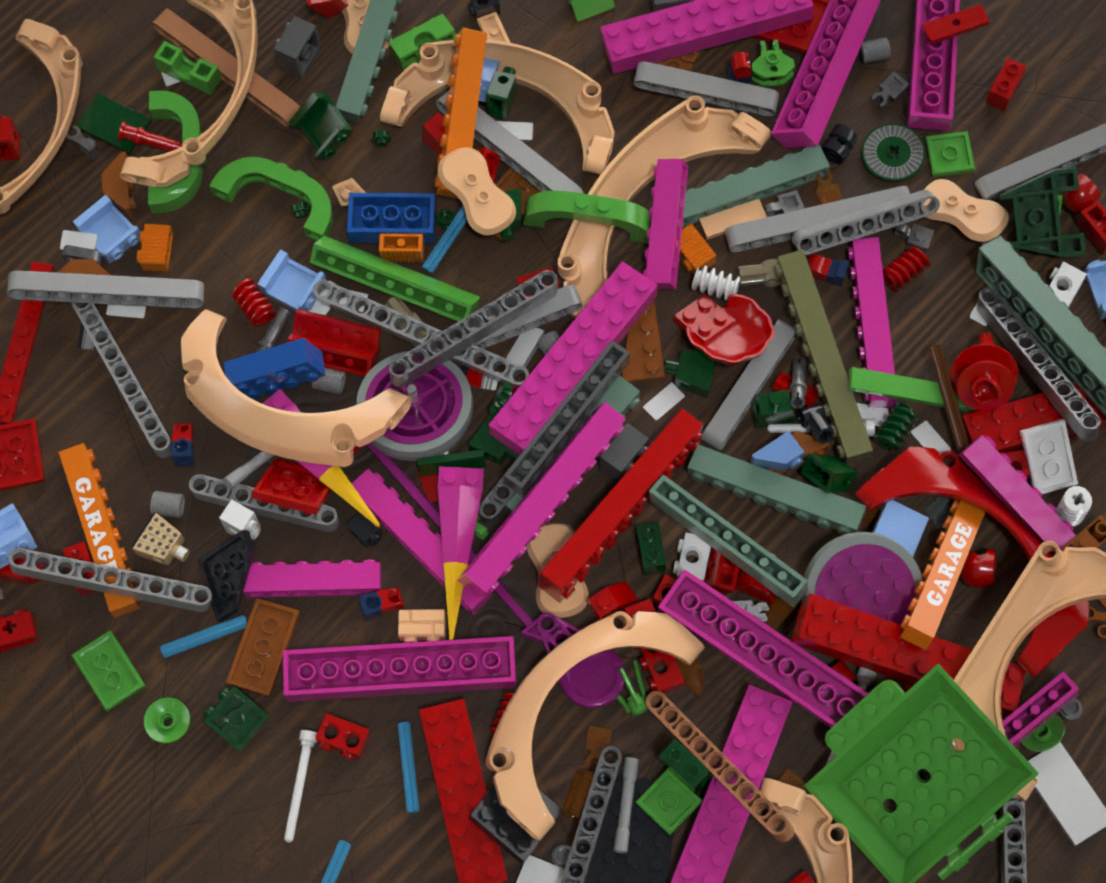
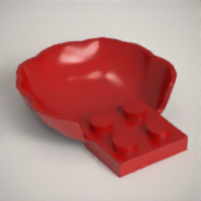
M704 294L676 313L673 319L676 324L687 332V336L695 348L702 351L711 361L730 366L759 358L775 335L771 317L753 299L738 294H731L724 308H721Z

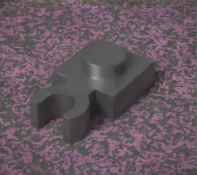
M894 71L879 85L882 92L875 93L872 96V102L875 103L878 99H882L883 102L879 106L883 110L887 107L890 98L895 102L910 88V85Z

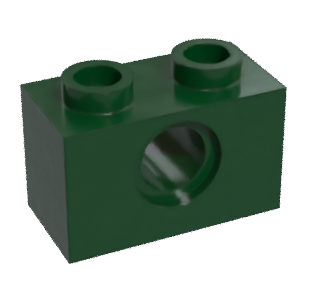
M659 522L636 525L643 576L666 573V560Z

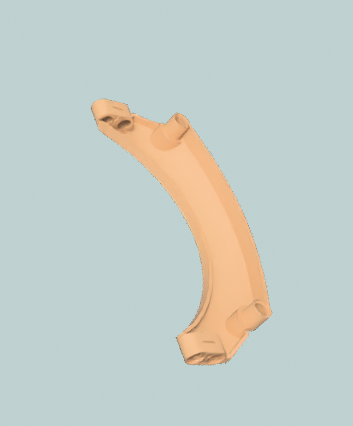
M691 96L655 120L627 144L605 168L588 194L631 202L642 188L655 179L654 167L657 166L658 159H683L685 162L716 154H755L772 136L771 130L744 112L737 114L733 110L705 108V102L701 97ZM691 108H698L699 110L693 111ZM573 220L558 258V273L565 279L563 287L567 285L576 286L583 303V307L580 310L570 314L575 319L607 281V255L615 229L614 225ZM567 263L573 265L570 268L563 267Z

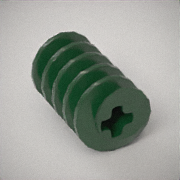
M897 401L895 407L891 409V414L887 415V421H884L882 428L877 431L878 435L873 437V441L887 451L892 449L899 450L901 447L897 441L900 443L905 442L901 434L908 436L910 433L906 427L910 429L914 427L910 420L917 422L919 418L909 406Z

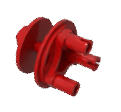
M983 332L978 337V345L963 350L954 359L950 370V378L954 389L964 404L975 410L989 411L1003 406L1011 398L1018 379V366L1014 357L1006 349L993 343L992 334L988 333L986 336V333Z

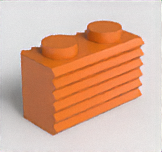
M692 223L683 228L679 257L682 259L683 268L687 272L691 271L695 276L698 267L699 270H702L705 265L708 268L716 263V254Z
M145 224L144 231H140L139 239L142 247L141 250L137 251V263H140L144 271L168 272L173 230L170 225Z
M380 233V257L391 262L395 261L396 263L398 261L400 263L402 261L404 263H410L411 261L413 263L415 261L423 263L425 254L423 234Z

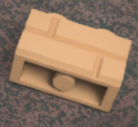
M445 609L399 610L398 636L400 641L411 643L446 640Z

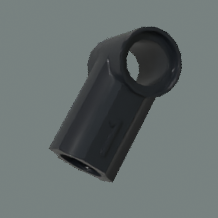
M819 403L798 410L801 426L808 428L816 441L824 444L834 437V430L826 419L822 404Z

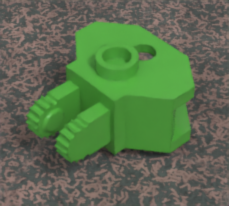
M778 39L773 40V50L766 51L765 41H760V56L751 66L752 82L761 87L784 86L793 78L794 59L783 54L782 49L779 50ZM776 77L775 81L769 80L770 78Z

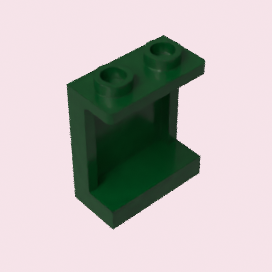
M313 92L288 121L293 128H301L317 150L314 154L316 159L328 160L332 158L340 145L345 143L349 138L348 136L353 132L351 126L326 93Z
M673 740L659 755L661 765L674 773L696 795L711 780V777L708 775L709 769L677 740Z

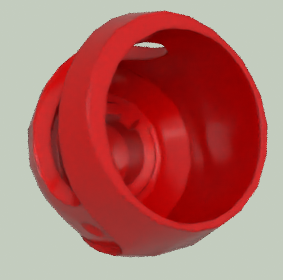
M1082 173L1078 175L1079 190L1062 192L1063 204L1068 210L1075 213H1080L1101 197V193L1096 185Z
M988 549L983 555H978L975 551L968 553L960 573V577L965 584L973 588H984L995 584L996 550Z

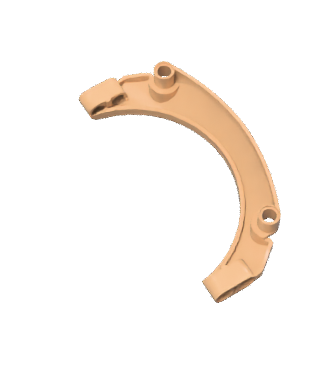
M186 0L190 5L214 18L230 36L236 49L238 64L233 94L216 122L198 138H189L184 141L182 147L165 154L141 158L127 157L120 173V177L123 180L150 187H168L189 175L191 172L190 165L203 163L206 155L227 131L246 97L256 62L258 33L256 10L252 0Z
M30 19L23 21L15 39L32 52L49 71L56 88L57 117L50 140L37 160L16 179L0 187V214L6 213L10 206L36 182L58 152L72 122L79 95L83 63L78 50L65 35H60L56 29Z
M454 40L425 43L421 46L419 64L414 62L395 79L394 85L390 86L381 110L380 122L403 127L410 116L423 103L441 91L451 88L448 86L449 75L453 73V67L450 63L452 55L456 51V47L453 46ZM486 40L484 58L500 61L498 71L503 72L506 66L514 68L516 70V84L529 87L553 101L566 114L578 134L583 151V171L601 175L610 159L615 132L606 108L600 107V84L568 63L541 51L518 44Z
M206 309L189 325L181 338L182 366L184 370L189 371L184 377L187 398L205 417L232 437L251 447L280 457L307 463L347 467L354 461L353 449L355 446L361 447L369 444L385 434L387 428L390 430L394 429L409 411L412 403L410 396L389 388L366 402L337 411L297 413L272 408L240 392L224 375L217 359V343L220 332L227 321L226 317Z
M619 611L585 627L548 653L525 677L508 703L491 741L486 757V766L490 771L497 772L493 776V781L500 805L506 809V813L537 841H540L555 824V820L548 811L538 790L532 764L533 731L542 703L555 683L570 668L585 658L599 652L625 647L646 648L669 654L690 666L705 647L689 630L667 613L638 611L631 618L625 612ZM614 618H619L622 621L623 626L621 629L615 627L613 623ZM494 755L502 757L503 765L501 767L494 765Z
M763 778L760 792L794 827V835L803 847L811 864L815 883H852V859L847 828L840 823L830 824L833 817L815 796L806 794L805 790L773 779ZM832 829L840 832V841H834L831 838L830 833Z

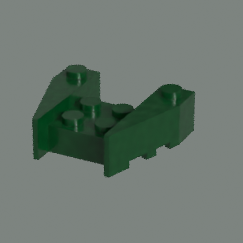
M1077 167L1052 169L999 195L1000 200L1012 198L1016 239L1007 241L1013 248L1059 257L1086 255L1085 238L1082 231L1061 233L1057 192L1079 190Z

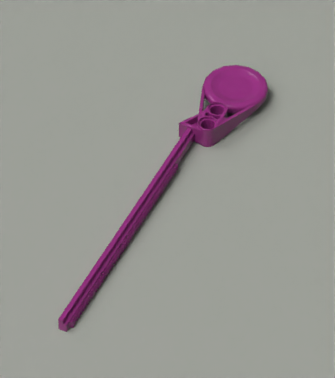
M371 443L365 445L441 531L440 512L437 508L435 509V505L432 502L429 503L430 500H427V496L424 497L425 495L424 493L422 494V490L419 491V487L416 488L417 485H414V481L411 482L412 480L409 479V476H406L401 467H398L393 458L377 450ZM472 547L468 561L469 564L477 556V553L474 554L475 550L472 551ZM499 581V585L493 591L525 627L521 632V637L544 645L547 654L551 652L550 647L554 649L558 646L556 643L559 639H568L572 636L570 633L575 634L580 631L551 613H543L533 622L508 594L507 587L504 588L505 585L502 584V581ZM545 622H551L554 624V626L549 630L542 628V625ZM614 651L599 652L578 662L558 682L566 697L577 706L587 709L603 708L614 702L623 690L625 682L619 668H624V665L618 654Z

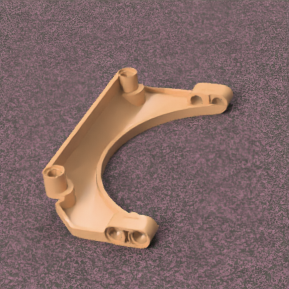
M1043 542L954 678L959 687L1005 737L1006 733L1001 716V692L1005 673L1011 658L1024 638L1049 616L1080 602L1106 598V553L1096 547H1066L1063 552L1055 542ZM1047 552H1056L1052 558L1045 557ZM958 738L954 739L952 742L954 748L958 751L964 750V742ZM1034 778L1014 796L1026 802L1037 785L1038 780Z

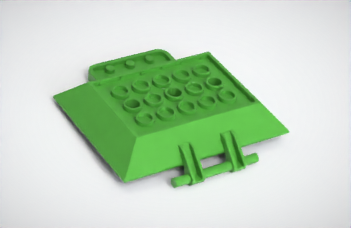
M937 664L906 693L892 680L881 682L839 720L825 736L827 746L834 752L836 757L809 780L804 787L819 800L836 823H840L847 828L851 840L890 883H914L947 855L948 864L937 873L942 880H945L954 871L958 872L969 862L968 859L989 841L993 842L1003 833V829L1014 818L1007 812L997 820L994 813L1039 773L948 673ZM956 738L961 739L965 745L964 750H956L952 744L953 740ZM920 769L929 771V781H924L919 777ZM886 799H892L896 802V810L891 811L886 807ZM981 825L983 827V834L963 850L960 842Z

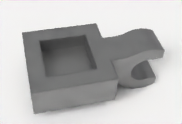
M74 125L72 128L76 135L70 136L67 133L66 138L68 142L75 144L80 151L95 161L100 156L96 148L97 144L90 137L86 139L82 136L80 128Z
M795 190L778 195L776 197L777 202L765 205L766 210L764 211L766 216L770 217L779 213L783 214L804 209L798 191Z
M901 224L896 227L894 236L907 239L906 246L916 247L921 251L927 252L934 230L917 224H913L911 229L908 225Z

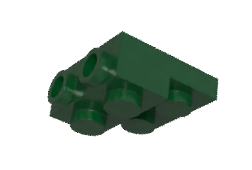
M231 686L230 689L225 687L217 696L220 699L215 706L210 705L203 712L202 715L205 718L202 722L233 748L240 751L269 715L235 686Z

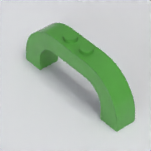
M149 91V111L153 120L172 119L182 125V145L185 140L198 138L203 134L197 112L187 99L174 92ZM206 159L199 165H190L191 172L189 175L168 187L148 186V205L152 214L177 210L196 195L202 182L203 165H206Z
M261 157L241 158L224 166L209 185L213 196L232 203L236 194L243 186L253 182L265 183L310 204L312 207L311 213L303 226L307 237L318 241L323 236L329 237L332 231L333 211L325 189L317 181L308 177L306 173L300 170L294 171L282 162L276 163Z
M545 191L536 193L527 199L523 225L544 228L545 222L553 218L588 221L621 227L630 233L629 241L649 244L647 237L648 228H651L649 211L638 204L616 198L569 191Z

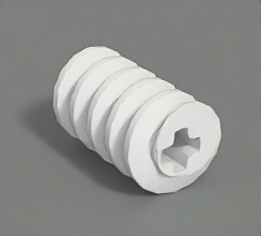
M705 265L702 270H699V267L697 268L692 283V290H696L700 286V292L704 293L708 288V295L712 296L716 291V298L720 299L724 294L725 301H728L731 294L737 293L740 277L738 276L732 281V274L724 278V271H721L717 276L715 268L710 273H707V266Z
M1080 486L1069 488L1056 508L1058 517L1062 521H1068L1073 527L1079 525L1091 508L1092 497L1090 493Z

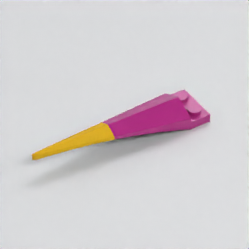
M281 389L262 403L272 408L301 413L295 403ZM295 460L371 523L380 528V523L339 466Z
M439 466L438 499L450 640L454 638L464 587L457 579L468 566L483 493L484 469Z

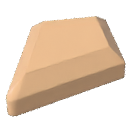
M353 178L332 186L341 206L349 204V193H366Z

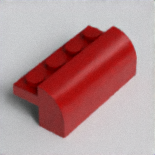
M298 309L295 312L293 332L288 337L287 343L305 338L322 351L326 368L366 376L378 362L381 350L380 337L382 328Z

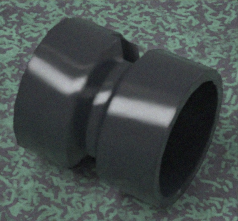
M836 124L830 132L829 138L821 146L826 159L837 165L843 164L850 150L857 143L858 135L850 127Z

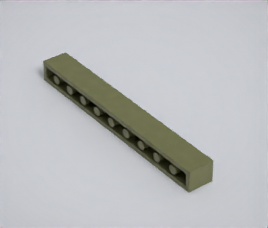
M804 250L778 256L777 265L774 266L777 277L782 279V293L784 297L789 299L788 310L790 316L795 317L797 323L795 324L796 334L798 337H802L804 343L801 345L804 356H808L810 364H808L809 372L812 377L815 376L817 384H815L817 395L818 397L822 396L824 402L822 406L834 430V437H836L838 443L836 445L839 458H843L846 464L871 457L873 449L853 391L848 390L849 380Z

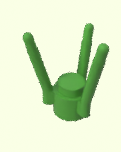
M633 660V665L641 696L639 693H635L624 668L620 667L619 671L631 696L627 698L628 703L620 695L616 698L624 707L626 713H632L633 717L648 710L646 706L647 696L637 660Z

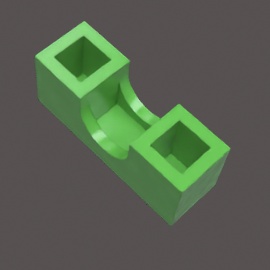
M442 13L389 41L392 56L404 71L414 62H420L419 49L423 44L454 40L455 30Z
M166 41L162 43L153 57L157 70L209 95L213 93L221 81L218 66L201 58L197 63H194L183 54L182 49Z

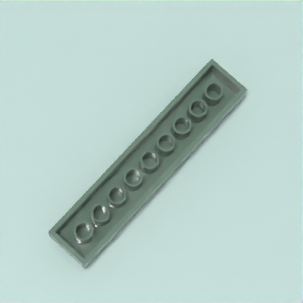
M999 236L981 246L978 252L976 274L989 288L995 289L1040 345L1106 417V347H1103L1097 341L1094 333L1089 332L1083 326L1081 319L1071 313L1067 304L1059 300L1053 289L1041 280L1040 275L1027 265L1026 260L1014 251L1013 246L1008 241Z

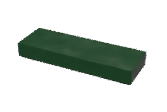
M474 450L418 458L417 465L420 477L438 475L439 466L486 468L484 450Z

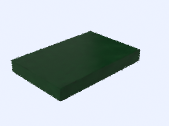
M97 93L76 126L82 132L120 151H126L130 155L136 147L135 142L126 139L118 140L122 121L133 127L139 128L141 126L145 131L152 121L151 118Z

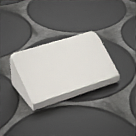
M534 328L520 334L506 359L526 368L538 348V340L544 336V330Z

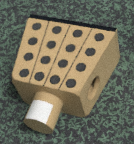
M155 512L131 546L136 555L164 565H169L174 557L184 562L190 553L189 549L182 546L185 540L183 535Z

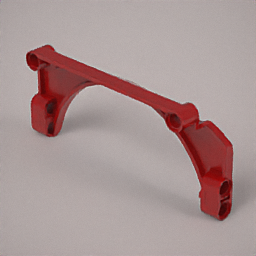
M909 447L887 467L880 470L867 481L855 494L870 511L887 502L909 496L936 495L958 499L987 512L1005 526L1016 538L1029 562L1042 544L960 461L958 454L954 451H945L939 455L935 448ZM943 461H950L953 466L949 467ZM1051 551L1047 552L1045 555L1046 558H1052L1054 556V554ZM1084 601L1066 607L1049 616L1033 629L1024 651L1016 660L1032 678L1048 666L1063 652L1072 640L1087 628L1089 602Z

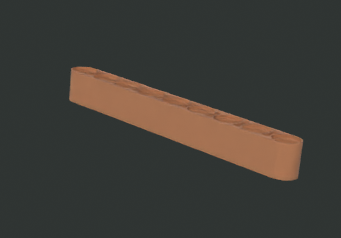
M167 8L152 22V26L158 33L197 62L201 58L218 66L221 79L232 88L235 87L238 71L237 59ZM253 72L246 98L282 125L289 127L291 124L288 121L299 110L300 106L257 73Z
M651 692L646 698V706L653 715L694 757L709 769V772L777 841L788 842L794 835V827L788 819L662 692ZM663 702L660 707L656 708L658 703ZM677 717L676 721L670 723L672 718ZM692 731V734L685 738V735ZM707 746L705 752L699 753L703 747ZM718 762H722L719 768L714 769ZM738 777L734 784H730L731 779ZM753 793L750 799L745 800L747 794ZM769 808V812L766 815L760 816L764 809ZM785 824V828L782 831L776 832L778 826Z

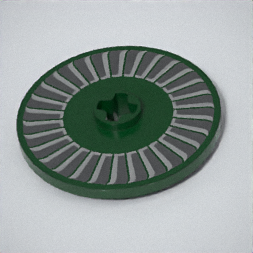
M889 123L880 125L868 133L862 145L861 156L865 167L875 177L887 182H901L912 178L920 171L925 161L926 150L923 140L913 129L902 124ZM890 150L893 151V152H894L895 150L898 151V152H897V155H896V154L890 155V154H889V153H890Z

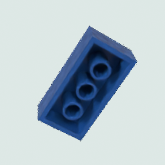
M349 193L347 221L349 242L379 243L380 233L423 234L425 244H435L437 210L435 194Z
M305 338L224 362L227 379L240 392L253 400L263 394H274L279 389L294 388L300 383L314 382L318 378L326 376L322 351Z

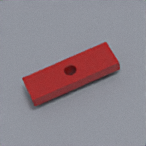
M980 4L924 23L922 29L930 45L987 26L990 21Z

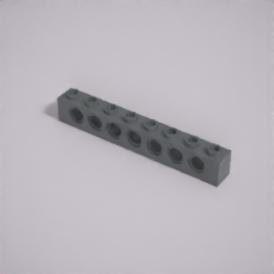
M613 340L608 344L504 474L506 486L522 497L526 494L630 363L629 351Z

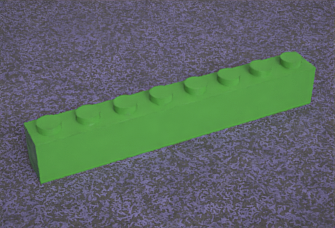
M323 236L313 245L309 263L458 322L477 311L480 297L327 236Z

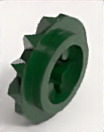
M506 382L498 389L490 405V414L496 416L511 398L513 392L511 389L512 384Z

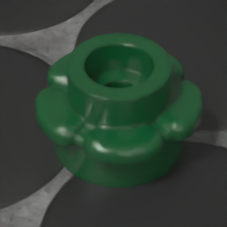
M374 131L371 142L375 143L377 147L388 146V143L391 142L389 131Z
M299 202L290 206L292 211L290 215L295 216L296 219L308 216L307 212L311 208L308 207L307 202Z
M442 209L436 218L437 225L447 229L455 218V213L450 209Z

